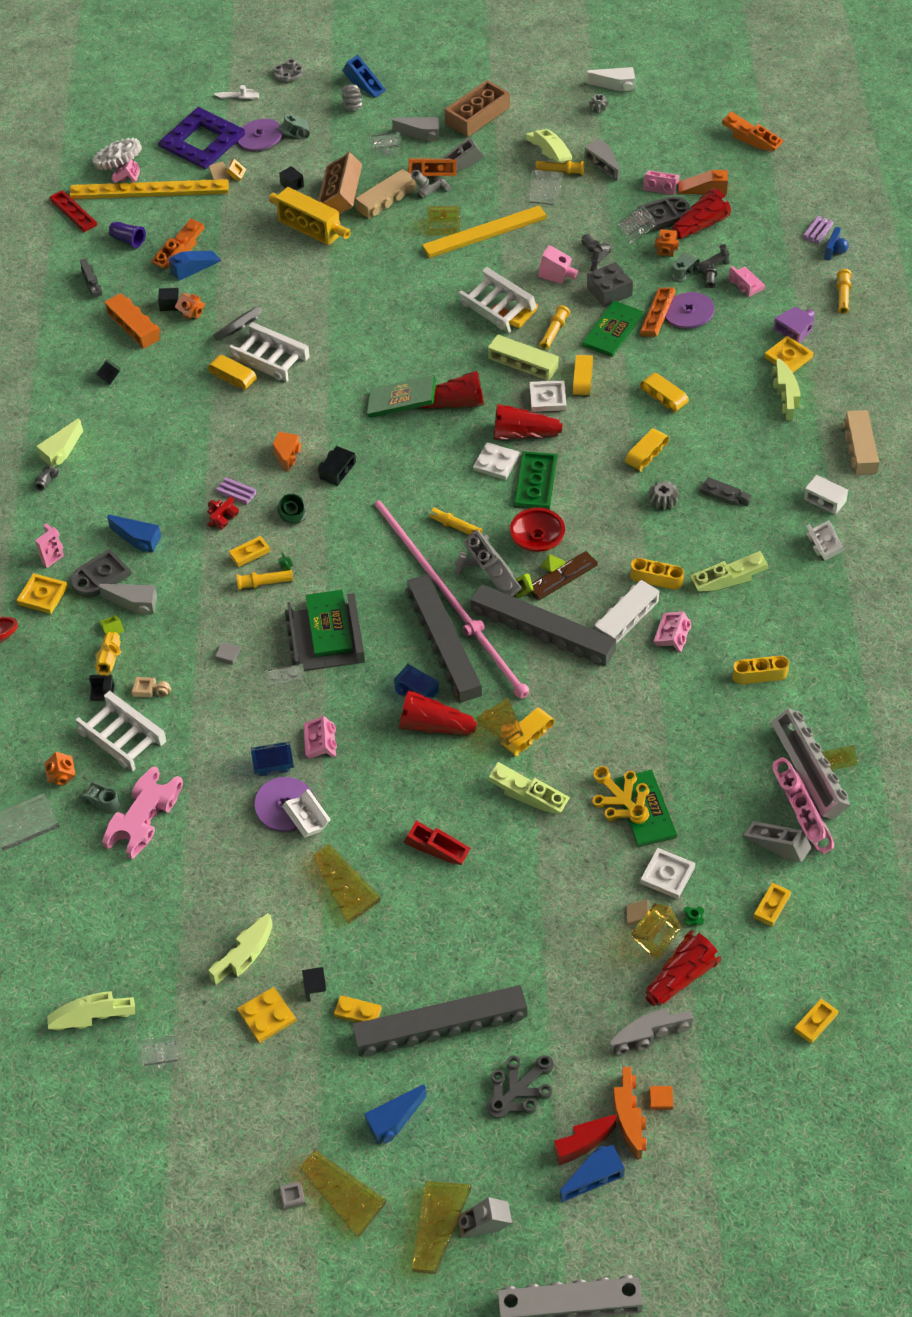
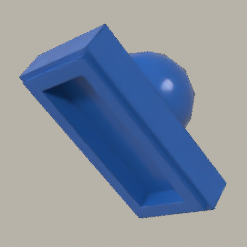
M834 228L825 249L824 259L831 260L834 252L843 254L848 250L849 244L847 240L840 238L841 228Z

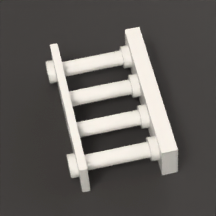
M486 267L482 270L484 281L469 295L461 290L459 292L460 301L465 307H470L494 323L500 330L510 333L509 321L523 308L533 311L537 307L534 296ZM487 286L495 288L481 302L474 299ZM499 293L507 295L492 310L487 307ZM514 300L518 302L504 317L498 314L509 302Z
M254 322L249 325L250 337L240 348L233 345L229 346L230 357L234 361L246 364L273 376L277 380L285 382L288 381L287 370L297 359L306 361L310 357L308 345ZM255 341L262 342L263 344L254 354L247 352ZM269 347L277 349L268 360L260 358ZM283 353L291 355L282 366L274 364Z
M109 691L104 695L106 707L90 721L85 723L79 717L76 719L77 731L82 737L85 738L87 736L116 758L123 768L126 769L128 767L134 771L133 759L151 743L154 744L156 742L162 746L166 742L165 733L161 728ZM116 712L119 715L101 733L93 729L110 713ZM129 722L132 724L133 727L114 744L106 739L123 723ZM142 732L146 735V738L128 754L120 749L137 733Z

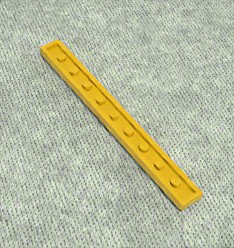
M228 179L77 184L71 185L69 196L71 199L228 194L229 181Z

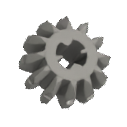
M344 86L342 89V99L345 109L347 111L361 109L362 99L358 86Z
M663 480L661 483L655 482L654 486L650 487L648 499L651 506H656L657 510L660 507H663L664 511L666 507L672 509L673 505L678 503L679 492L676 485H671L670 481L668 483H664Z

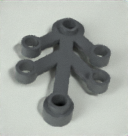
M514 1055L510 1056L507 1059L509 1091L504 1096L502 1095V1084L505 1081L504 1072L495 1070L491 1075L494 1084V1097L489 1100L487 1110L494 1118H503L508 1112L533 1114L536 1111V1101L534 1099L528 1098L523 1103H511L515 1098L540 1097L542 1099H549L552 1095V1088L548 1084H542L539 1088H527L540 1074H549L553 1070V1060L547 1055L538 1057L536 1066L518 1082L520 1059ZM511 1061H516L517 1064H516V1065H511L510 1062H511ZM542 1061H547L548 1064H547V1065H542L541 1062H542ZM500 1075L502 1078L496 1080L494 1077ZM547 1089L549 1093L543 1094L541 1091ZM496 1104L502 1105L500 1109H497L494 1106ZM532 1104L534 1107L529 1109L526 1105Z

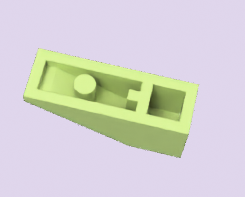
M76 419L37 445L39 457L49 466L55 467L67 459L83 432L80 419Z

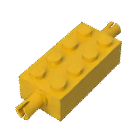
M290 187L284 189L279 195L275 193L270 194L268 200L270 203L277 205L279 222L328 246L339 236L344 239L350 236V229L340 225L338 210Z

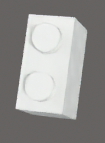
M816 475L805 488L804 500L836 515L847 500L848 490Z

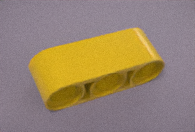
M219 355L208 365V370L212 375L215 374L217 375L216 377L229 381L230 384L238 388L241 387L244 391L257 379L256 374L251 369L224 355Z
M576 355L573 395L590 396L593 355Z
M652 373L640 382L642 391L648 392V395L655 400L658 399L662 405L672 409L674 413L689 402L688 396L684 391L658 373Z
M652 428L629 451L625 458V463L642 471L641 469L646 467L653 460L652 458L656 457L663 450L662 447L667 446L669 436Z
M636 558L631 562L630 577L636 582L643 580L650 585L676 590L683 586L684 570L676 565Z
M784 656L738 660L733 666L732 679L738 684L783 680L788 675L789 660Z
M536 708L503 736L501 745L515 756H519L518 753L526 750L533 744L532 741L535 739L538 740L547 732L545 730L551 729L555 720L541 708Z

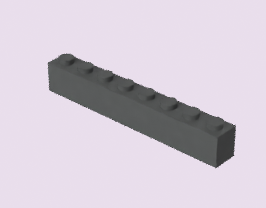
M425 574L407 580L406 596L408 599H412L413 611L419 614L418 621L421 627H425L426 639L431 640L432 651L434 655L438 654L439 657L438 664L441 669L444 668L446 671L444 672L447 683L451 682L452 684L451 691L453 696L458 697L460 703L482 696V685L429 575Z
M483 584L480 585L471 598V611L475 614L486 616L493 622L503 623L510 629L520 630L527 636L537 637L544 643L554 644L561 650L573 652L576 656L590 659L595 664L606 666L616 651L615 638Z
M518 985L352 1024L359 1056L364 1055L368 1057L383 1050L388 1052L394 1051L404 1045L412 1047L421 1041L428 1040L433 1042L447 1035L455 1037L461 1034V1032L468 1030L476 1032L481 1030L482 1027L490 1025L497 1027L502 1025L503 1022L511 1020L519 1022L524 1017H527V1004L522 987Z

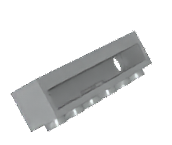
M787 708L771 724L821 816L835 819L851 806L847 799L848 795L840 787L838 777L830 769V762L823 756L821 746L812 736V730L806 726L803 714ZM792 724H793L794 728L796 729L795 731H793V730L791 729V725H792Z
M624 1275L619 1279L611 1280L607 1277H602L590 1282L575 1280L569 1284L553 1282L548 1286L530 1284L526 1288L517 1289L514 1286H508L498 1290L500 1317H599L641 1313L643 1307L639 1277ZM634 1290V1295L626 1296L622 1291ZM518 1301L517 1305L513 1308H509L504 1304V1302Z

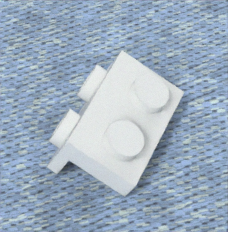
M829 520L813 529L810 524L806 525L809 530L806 534L810 542L815 543L813 549L817 556L821 555L824 560H828L845 551Z
M309 789L305 790L300 797L286 801L282 806L304 838L323 831L330 821V818Z

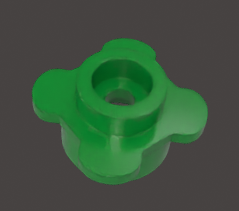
M281 553L282 557L278 558V562L282 570H292L291 567L294 565L290 556L286 557L284 553Z
M686 906L683 909L685 913L684 923L686 925L700 926L704 924L705 920L702 915L704 909L702 907L691 908Z

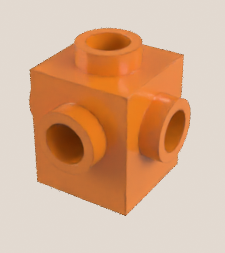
M660 230L659 238L655 239L657 255L674 256V251L678 250L679 240H676L677 231Z
M181 293L175 308L181 311L182 316L188 319L192 317L198 319L203 312L205 303L200 301L201 298L195 294Z
M55 752L44 763L47 781L50 783L64 786L75 776L72 756Z

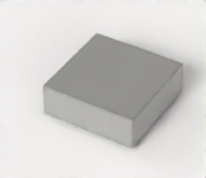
M222 642L215 658L222 662L234 664L241 648L237 645Z
M301 1181L279 1186L284 1210L306 1204Z

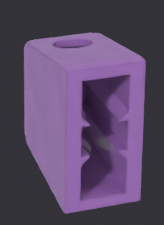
M794 307L775 317L773 329L783 336H789L798 343H801L813 329L815 314L811 309L804 312L798 307Z

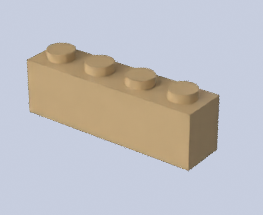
M401 169L355 198L356 210L370 219L378 215L385 208H389L396 201H400L404 196L413 193L416 189V181L411 178L410 173Z
M868 410L847 411L846 418H843L842 424L843 429H846L845 440L849 442L848 455H852L850 461L851 468H854L856 475L877 474L879 459Z

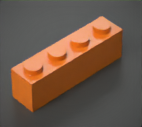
M120 293L105 301L107 314L143 349L160 340L159 327L153 324L149 317L141 312L138 306L135 307L128 297L126 298Z

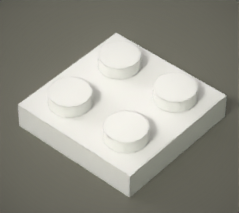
M564 380L530 382L531 411L566 410Z
M487 442L473 466V471L507 480L520 456V452Z
M657 848L641 878L640 884L679 899L695 869V863Z

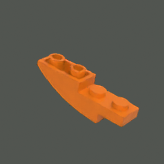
M732 111L721 123L734 132L732 137L761 150L775 151L784 142V140L760 124L753 126Z
M190 218L174 239L169 238L151 260V263L163 269L169 268L168 258L182 251H190L197 244L196 238L204 230V224Z
M622 1067V1087H614L613 1093L615 1114L620 1132L627 1146L637 1159H641L642 1151H646V1137H642V1130H646V1116H641V1108H636V1096H632V1089H636V1075H632L631 1067Z

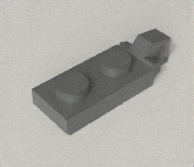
M87 258L81 259V273L92 298L102 296L101 285H98L97 277L93 275L92 265H89Z
M710 477L706 479L700 489V493L731 505H738L740 503L748 506L751 502V495L743 490Z

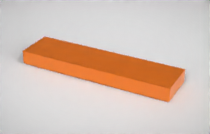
M674 287L658 288L640 330L641 336L657 337L675 295Z

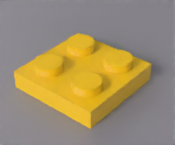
M786 336L766 351L764 358L775 365L776 360L781 359L794 373L813 358L814 352L791 337Z
M33 573L16 600L17 604L52 614L68 587L67 582Z
M275 987L237 1008L238 1013L259 1043L296 1022L295 1016Z

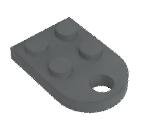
M675 196L637 206V212L651 231L675 224L683 214L690 210V205L685 199Z
M257 306L247 311L214 333L213 336L216 341L229 333L234 334L240 331L247 324L258 319V314L262 312L261 308Z
M108 549L77 568L71 576L73 590L78 595L93 597L101 594L99 584H117L132 574L131 570L111 549ZM81 583H86L84 587L78 586Z

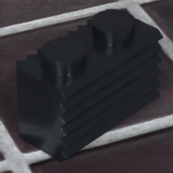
M336 446L334 450H330L326 460L318 466L320 479L338 486L355 465V453Z

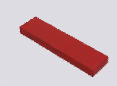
M63 190L49 197L50 201L83 232L98 226L97 222Z

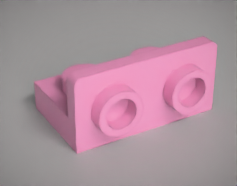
M130 159L124 165L115 167L112 180L114 183L118 181L123 182L129 176L133 183L136 182L140 172L139 165Z
M648 170L645 174L643 190L674 195L680 175Z
M734 266L730 267V282L736 284L739 290L748 297L765 289V285L746 267L739 270Z
M48 524L43 525L45 534L36 539L35 543L42 564L48 568L61 559L64 553L62 550L63 545L59 540V532L55 527L51 528Z
M684 611L663 613L653 641L656 646L673 645L677 652H682L688 631L691 628V622Z
M325 716L304 723L305 756L309 759L325 753L331 757L336 756L335 749L337 744L334 735L336 728L333 722L329 721Z

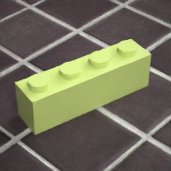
M497 335L488 347V359L548 381L558 369L559 356L501 335Z

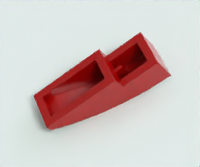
M417 820L404 840L405 844L419 851L457 865H462L471 849L440 829L435 828L432 830Z
M616 1114L573 1126L571 1136L554 1140V1151L559 1165L587 1154L604 1141L616 1128Z

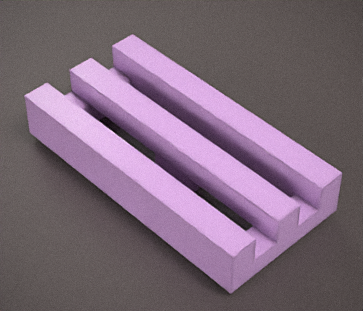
M818 216L804 234V239L819 244L832 227L833 221L830 220L828 222L827 218L822 220L821 216ZM824 225H826L825 228L822 230V232L818 235V237H817L816 239H814L815 236H816V235L819 233V231L822 229V227H823Z
M227 477L224 478V483L221 482L220 487L216 488L218 494L228 498L231 496L236 501L246 505L256 494V489Z

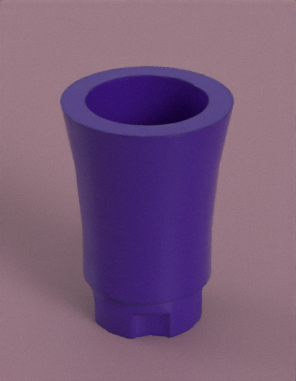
M112 222L109 226L108 233L111 237L125 242L136 249L145 241L146 231L142 226H134L122 222Z

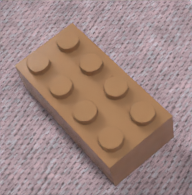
M486 80L445 108V124L464 136L469 137L510 108V93Z
M350 152L326 166L318 198L319 202L338 210L339 215L353 207L361 174L362 163Z

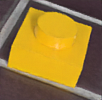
M233 159L226 172L233 179L239 181L246 169Z

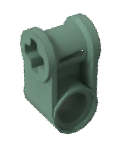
M286 114L283 123L279 126V131L285 135L299 139L308 138L310 135L308 121L291 114Z
M683 253L673 263L674 273L672 279L676 282H684L698 269L700 260Z
M92 781L88 791L80 796L85 804L109 814L115 813L120 809V801L116 791L97 781Z

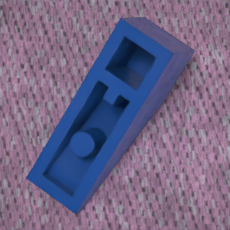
M359 55L346 62L342 71L351 83L357 85L374 98L386 91Z
M182 251L168 258L170 271L178 281L221 261L213 251Z
M108 514L107 519L110 529L136 549L142 552H154L161 538L159 525Z
M424 1084L364 1114L365 1122L377 1144L392 1141L395 1135L401 1131L427 1097Z
M613 1145L608 1147L601 1146L587 1158L561 1188V1202L624 1177L625 1168Z

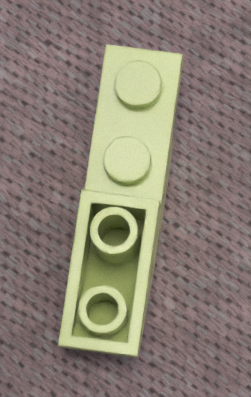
M543 129L526 133V140L532 142L533 145L540 146L542 154L548 156L549 159H554L557 163H565L566 160H572V155L566 145L552 131Z
M777 359L776 366L772 367V376H776L773 379V389H777V395H781V401H784L782 404V414H785L786 420H793L794 408H799L800 404L799 386L789 367L781 359Z
M758 551L730 564H726L723 561L690 576L698 591H713L751 581L752 575L769 568L761 551Z
M499 762L488 778L489 782L504 789L505 795L542 811L561 814L570 797L534 778L531 781Z
M267 913L265 916L258 918L250 928L240 932L236 938L237 948L231 949L223 959L216 961L208 971L210 979L215 985L232 972L239 977L255 961L265 946L272 929L270 914Z
M112 991L76 999L47 1016L48 1029L56 1031L72 1027L83 1029L87 1026H92V1018L106 1019L109 1016L128 1017L135 1014L134 997L113 999Z

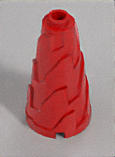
M716 188L710 189L701 196L699 201L691 206L690 210L683 214L671 227L672 231H677L676 239H682L695 234L703 228H708L714 223L730 216L731 206L729 201L724 202L723 200L726 196Z
M478 371L466 373L461 377L437 384L433 404L422 406L421 408L434 407L437 409L451 406L452 408L484 406Z
M497 404L493 439L510 440L558 436V433H562L563 423H559V419L547 417L543 414Z
M410 690L407 692L399 723V729L466 736L470 735L471 732L475 733L477 721H474L471 715L462 713L458 709L443 705L440 701Z
M695 930L689 931L663 966L661 972L647 987V996L645 998L652 1006L665 1004L679 991H682L701 975H704L711 968H715L721 962V956L715 957L718 950L702 934L698 933L696 936H693Z

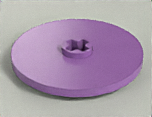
M272 119L251 121L242 127L245 129V135L238 140V144L248 151L268 149L278 143L283 135L279 131L280 124Z
M681 293L673 297L665 319L669 324L678 328H696L706 324L713 317L715 311L714 303L708 296L701 293Z
M278 777L268 781L259 789L255 798V812L262 824L274 831L288 832L298 829L281 806V802L285 803L288 800L298 798L305 790L309 789L311 791V789L304 782L291 777Z

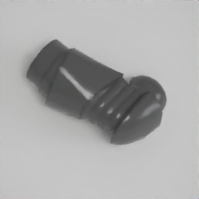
M53 466L44 467L43 472L35 479L34 487L39 491H43L52 481L53 477H58V468Z

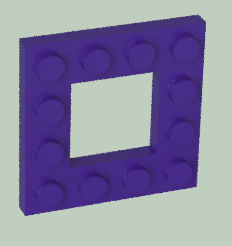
M197 107L158 142V145L206 170L245 135V129ZM200 126L220 135L203 151L184 142Z

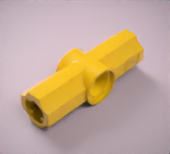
M116 632L105 634L101 648L95 654L97 659L95 663L96 673L100 676H108L112 672L115 659L121 653L119 648L121 643L120 635Z

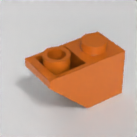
M278 431L273 442L274 455L284 470L289 472L291 466L295 465L296 454L301 452L302 444L299 442V435Z

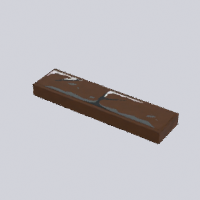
M585 551L555 571L549 572L532 583L533 591L530 593L539 601L595 568L598 562Z

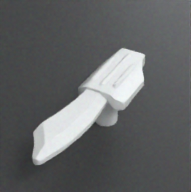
M241 85L239 93L219 92L214 93V96L220 99L256 100L259 98V93L253 89H246L244 85Z

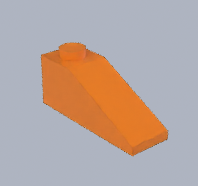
M408 158V173L410 174L414 170H419L423 176H456V159Z
M710 170L679 181L678 194H705L710 189L716 188L724 195H727L728 170Z

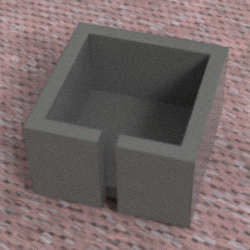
M616 262L587 273V288L603 307L610 305L613 300L618 302L632 296L633 281Z

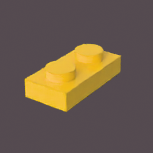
M536 303L537 307L533 311L523 308L509 321V324L520 329L537 311L538 304Z
M259 536L230 550L229 555L235 564L240 567L269 553L270 547L262 536Z
M772 883L755 911L753 918L773 927L791 896V891Z
M340 995L334 1017L358 1023L379 1018L382 1007L378 1004Z
M821 998L795 1026L794 1032L812 1044L835 1019L839 1011Z

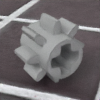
M596 94L589 101V107L592 108V111L601 113L606 111L609 100H606V96L602 94Z

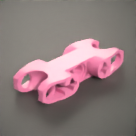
M781 757L773 762V771L796 813L800 826L806 837L819 852L823 854L833 850L834 841L826 824L822 821L799 773L786 758ZM786 763L788 765V770L779 773V765ZM825 837L828 838V846L824 848L819 847L818 842L824 840Z
M150 768L135 784L131 795L136 800L126 815L117 812L110 820L102 840L103 847L110 849L116 841L128 839L130 842L126 850L127 857L130 859L135 858L147 846L154 835L155 828L149 822L151 818L155 817L159 810L169 812L177 801L183 786L182 778L176 776L168 784L159 785L156 784L160 775L158 768Z

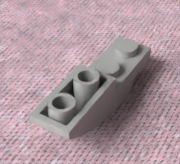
M478 530L474 531L463 541L480 567L486 571L500 592L513 597L522 589L510 568Z
M664 1008L642 1016L623 1028L610 1041V1054L624 1055L629 1050L637 1048L638 1050H645L650 1045H653L654 1036L661 1038L674 1031L679 1033L686 1032L692 1027L693 1023L691 1010L669 1015L668 1009Z

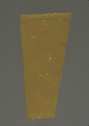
M327 844L313 854V859L347 924L353 922L381 901L380 896L330 844Z
M315 1149L300 1166L301 1171L358 1239L386 1204L385 1198Z
M426 1181L412 1263L413 1272L437 1273L472 1189L471 1184Z

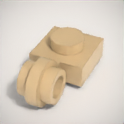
M136 677L132 694L133 697L152 698L153 692H156L159 697H167L170 694L171 687L165 681L156 684L155 678Z

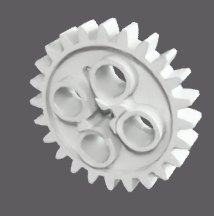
M137 138L117 140L110 143L109 146H105L104 149H100V152H96L97 155L93 156L92 162L97 170L117 168L120 165H124L125 162H129L130 159H134V156L141 152L142 146Z

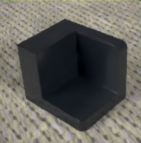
M290 166L279 172L280 184L284 188L290 187L294 190H299L304 187L303 175L294 167Z
M159 288L158 303L160 311H178L175 306L179 299V288Z
M106 359L96 375L108 384H111L121 368Z
M112 675L89 676L91 701H105L104 695L107 692L111 691L114 693L115 683Z
M319 967L302 970L306 1002H310V994L326 991L324 969Z

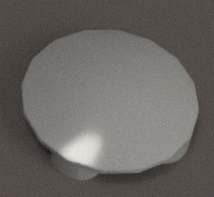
M288 59L285 63L274 66V76L280 81L295 80L304 71L303 66L295 62V59Z

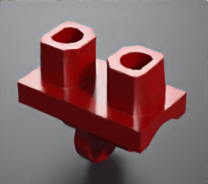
M230 496L224 503L221 500L217 502L210 500L207 513L211 516L209 517L210 522L207 525L211 528L215 525L222 530L229 522L223 517L225 514L234 519L239 513V509L234 505L235 499Z

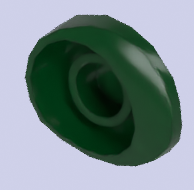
M287 494L280 499L277 505V512L283 521L290 524H298L305 520L307 507L299 495Z

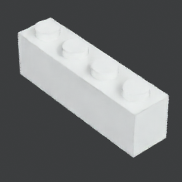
M643 580L637 585H633L629 592L622 596L613 608L611 607L602 619L597 620L594 625L595 631L615 638L617 644L659 602V590Z

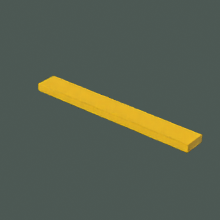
M539 205L422 244V247L427 256L432 258L545 220L547 215Z

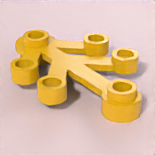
M599 766L594 770L593 775L596 782L605 784L616 796L603 797L602 795H596L592 800L596 808H603L605 805H625L629 809L616 810L613 807L607 808L604 814L608 821H615L617 818H630L633 823L639 824L648 819L649 811L644 806L645 797L649 794L647 784H638L636 787L638 794L636 804L631 800L633 784L637 781L634 771H627L624 774L625 785L623 792L611 780L607 767Z

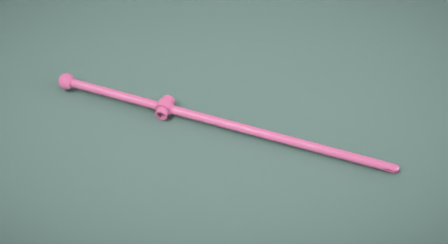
M376 501L375 506L466 624L462 627L465 636L471 635L477 638L515 688V696L521 699L526 698L529 694L528 686L518 681L481 631L485 629L482 620L476 621L469 617L383 503Z

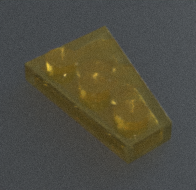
M509 698L485 710L476 717L481 726L507 746L523 736Z

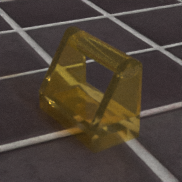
M460 206L427 207L428 235H448L460 232ZM431 222H457V228H431Z
M654 903L631 934L652 956L660 959L682 927L670 906ZM667 922L672 928L657 947L653 938Z

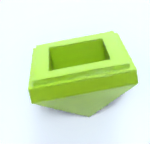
M549 554L541 568L553 572L565 565L566 562Z

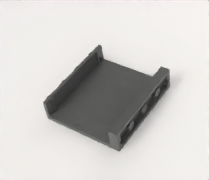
M355 593L347 594L348 604H345L353 652L315 657L308 609L293 611L290 602H287L288 610H285L286 621H290V624L287 625L288 636H292V639H289L290 651L294 650V654H291L292 666L296 665L297 672L365 663Z

